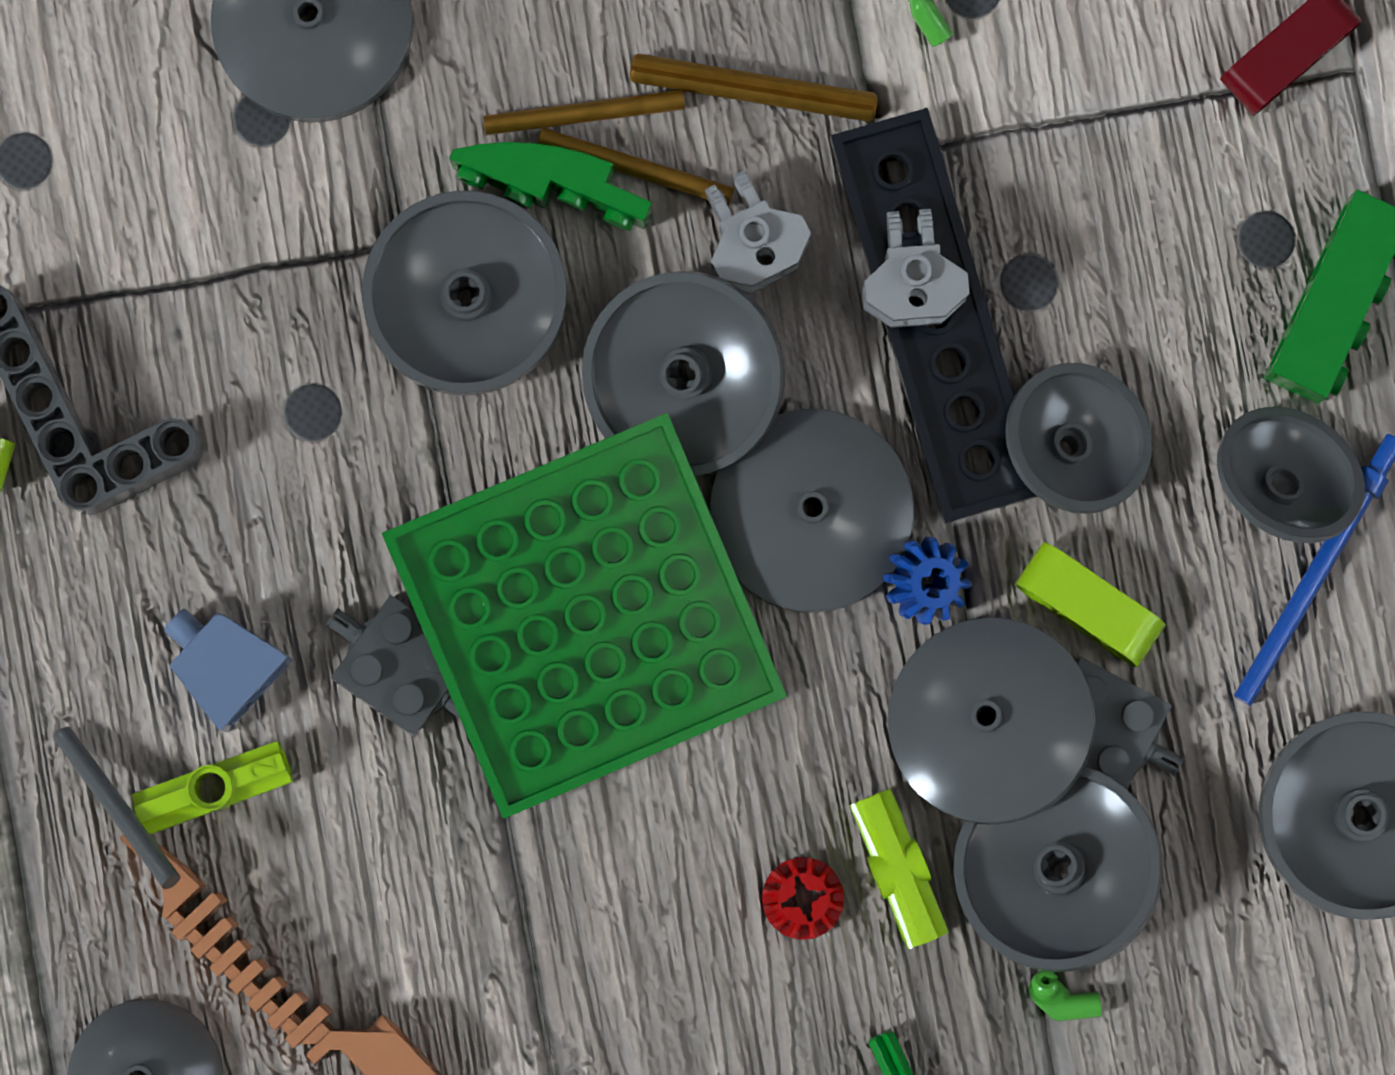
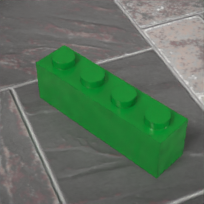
M1358 189L1346 199L1263 379L1316 404L1325 400L1329 394L1338 395L1349 373V369L1342 366L1350 348L1358 351L1369 331L1371 324L1364 321L1371 303L1377 306L1381 303L1392 280L1385 273L1392 258H1395L1394 206Z

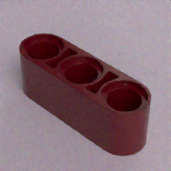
M1308 0L1232 65L1220 77V80L1248 112L1255 116L1343 41L1362 23V20L1344 0Z

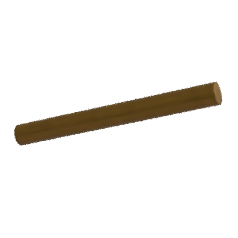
M683 90L483 115L486 135L685 110Z
M542 128L537 143L592 155L613 163L614 171L706 200L708 198L705 189L716 185L722 191L728 207L735 187L546 128Z

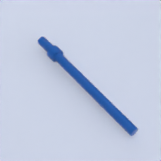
M1386 434L1368 467H1361L1365 481V495L1361 510L1345 531L1322 543L1233 695L1244 704L1252 706L1373 498L1379 499L1389 482L1386 475L1395 461V436Z

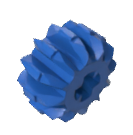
M925 537L921 546L912 540L904 542L906 557L895 553L889 556L891 563L897 566L896 573L888 572L882 576L885 582L896 585L886 595L888 602L893 604L901 603L898 611L900 616L906 619L916 616L917 622L924 625H929L934 615L942 621L950 619L949 604L959 608L966 605L964 599L958 595L959 588L967 589L972 586L971 580L959 577V574L969 565L967 560L954 558L956 547L947 542L939 546L937 539L933 537ZM933 574L932 584H926L924 587H921L922 577H929Z

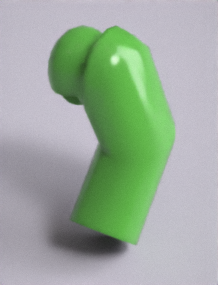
M908 0L913 19L932 47L943 43L953 35V32L932 0Z
M1039 971L1033 976L1029 984V993L1032 1001L1052 1020L1067 1021L1102 1016L1101 1000L1098 991L1071 994L1058 980V976L1054 972Z

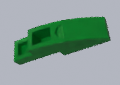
M500 142L453 149L449 157L452 168L458 171L457 179L482 190L486 183L504 191L503 198L524 209H530L532 204L545 208L552 191L559 193L557 200L580 211H585L588 205L604 212L603 219L606 222L626 231H631L633 225L645 230L653 212L652 202L610 184L615 174L613 163L586 153L536 143Z

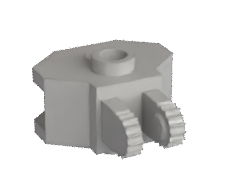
M743 170L733 175L735 188L740 197L743 198L748 207L747 209L732 216L722 191L716 185L705 189V193L720 222L719 232L722 236L711 259V271L714 276L734 284L745 293L752 294L797 271L810 243L811 231L802 215L770 209L766 200L760 201ZM762 256H769L773 263L762 265L757 259Z
M931 209L919 210L917 231L920 234L921 246L910 247L902 246L903 223L899 211L887 212L889 248L887 249L885 262L864 281L862 288L864 310L891 328L942 324L966 302V297L970 294L968 273L940 255V245H935ZM919 297L924 305L920 307L913 306L909 302V298Z

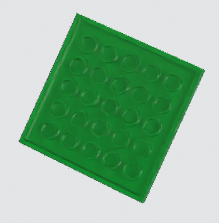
M668 412L381 533L503 819L787 697Z

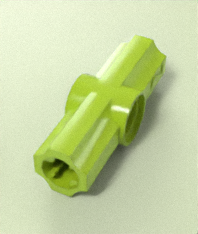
M277 740L215 764L200 766L193 772L131 795L137 818L148 833L152 835L212 812L226 810L234 804L294 783L287 756L280 741ZM216 773L225 782V792L220 800L210 803L201 794V785L205 777Z
M889 788L850 804V809L869 853V856L866 858L882 898L884 900L887 899L894 914V920L907 949L923 945L949 933L929 884V881L932 879L925 859L915 838H910L903 815L891 789Z

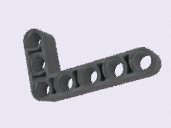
M0 285V298L6 299L8 305L6 314L0 319V377L65 505L82 514H98L191 468L199 462L204 450L202 436L189 423L176 418L163 420L96 453L23 304L17 296ZM27 343L30 349L27 361L21 366H10L8 355L11 348L16 344ZM40 388H50L52 402L49 407L41 412H33L30 405L33 393ZM179 431L186 432L189 437V447L186 452L176 457L169 456L165 448L169 436ZM65 432L72 433L75 440L73 450L67 456L56 457L52 449L55 438ZM129 455H140L143 460V470L140 475L130 480L123 479L120 472L123 460ZM93 477L97 483V493L89 502L79 503L74 494L77 483L83 478Z

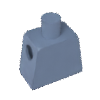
M184 608L170 620L164 629V632L183 648L181 653L170 664V668L214 725L225 732L230 731L293 661L286 653L219 612L204 626Z

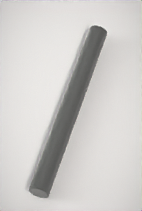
M64 727L57 731L53 738L56 744L162 888L169 889L176 885L181 878L179 873L70 727Z

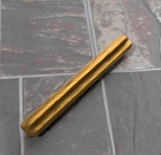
M639 53L633 56L630 67V80L634 83L867 122L873 121L878 102L877 95L872 92Z

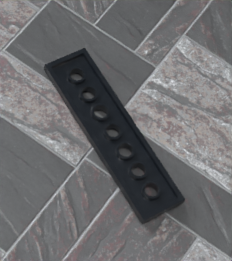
M928 108L830 135L831 146L869 274H873L885 262V256L889 248L887 212H895L898 208L904 206L912 207L918 212L921 209H931L935 245H940V255L968 273L970 294L966 297V302L950 316V321L945 327L933 329L927 325L891 328L885 324L943 523L947 524L1037 498L1038 496L1025 485L1017 474L1008 453L1006 420L1014 395ZM887 159L900 160L907 169V177L901 183L888 184L879 176V165ZM918 231L903 232L902 246H921ZM919 297L909 298V302L913 306L920 307L924 305ZM952 350L959 353L964 360V371L956 377L943 376L936 367V357L941 352ZM962 398L973 401L979 410L978 420L969 426L957 424L950 414V407L954 401ZM983 447L991 453L993 467L988 473L977 475L968 470L965 465V454L969 449Z

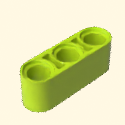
M1042 542L1014 584L1032 600L1122 661L1138 668L1166 626L1151 611L1058 548L1046 542Z

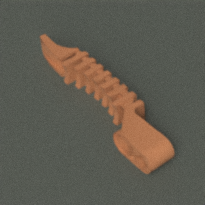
M122 835L119 839L137 854L126 837ZM156 842L181 877L179 882L169 889L162 888L164 902L162 916L175 927L172 931L173 935L179 941L189 940L194 945L190 949L198 959L207 957L213 963L209 968L217 977L226 975L232 981L228 986L235 994L244 992L251 999L247 1004L255 1013L263 1010L269 1016L266 1022L274 1030L282 1028L288 1034L285 1040L293 1048L300 1044H316L306 1054L314 1064L321 1061L331 1050H341L364 1075H443L401 1029L384 1014L368 1029H337L326 1020L333 1013V1010L326 1003L322 1006L319 1005L306 1019L298 1012L310 1000L302 991L295 992L282 1004L276 996L288 983L280 975L277 978L273 977L263 986L257 979L269 968V965L262 958L257 961L254 960L246 968L238 962L253 948L245 938L241 941L237 940L227 951L219 945L239 926L231 916L227 919L223 917L208 933L201 928L228 901L220 891L216 894L212 892L189 915L185 913L182 909L207 885L183 862Z

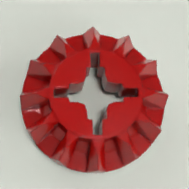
M808 857L789 859L778 865L766 879L762 892L763 910L770 924L781 934L798 940L814 939L828 932L838 921L844 908L843 886L836 873L825 863ZM799 876L801 884L804 883L807 891H825L824 895L818 896L817 900L811 902L812 911L810 914L812 920L809 921L799 906H781V903L788 901V898L795 895L796 890L794 886H796L794 877Z

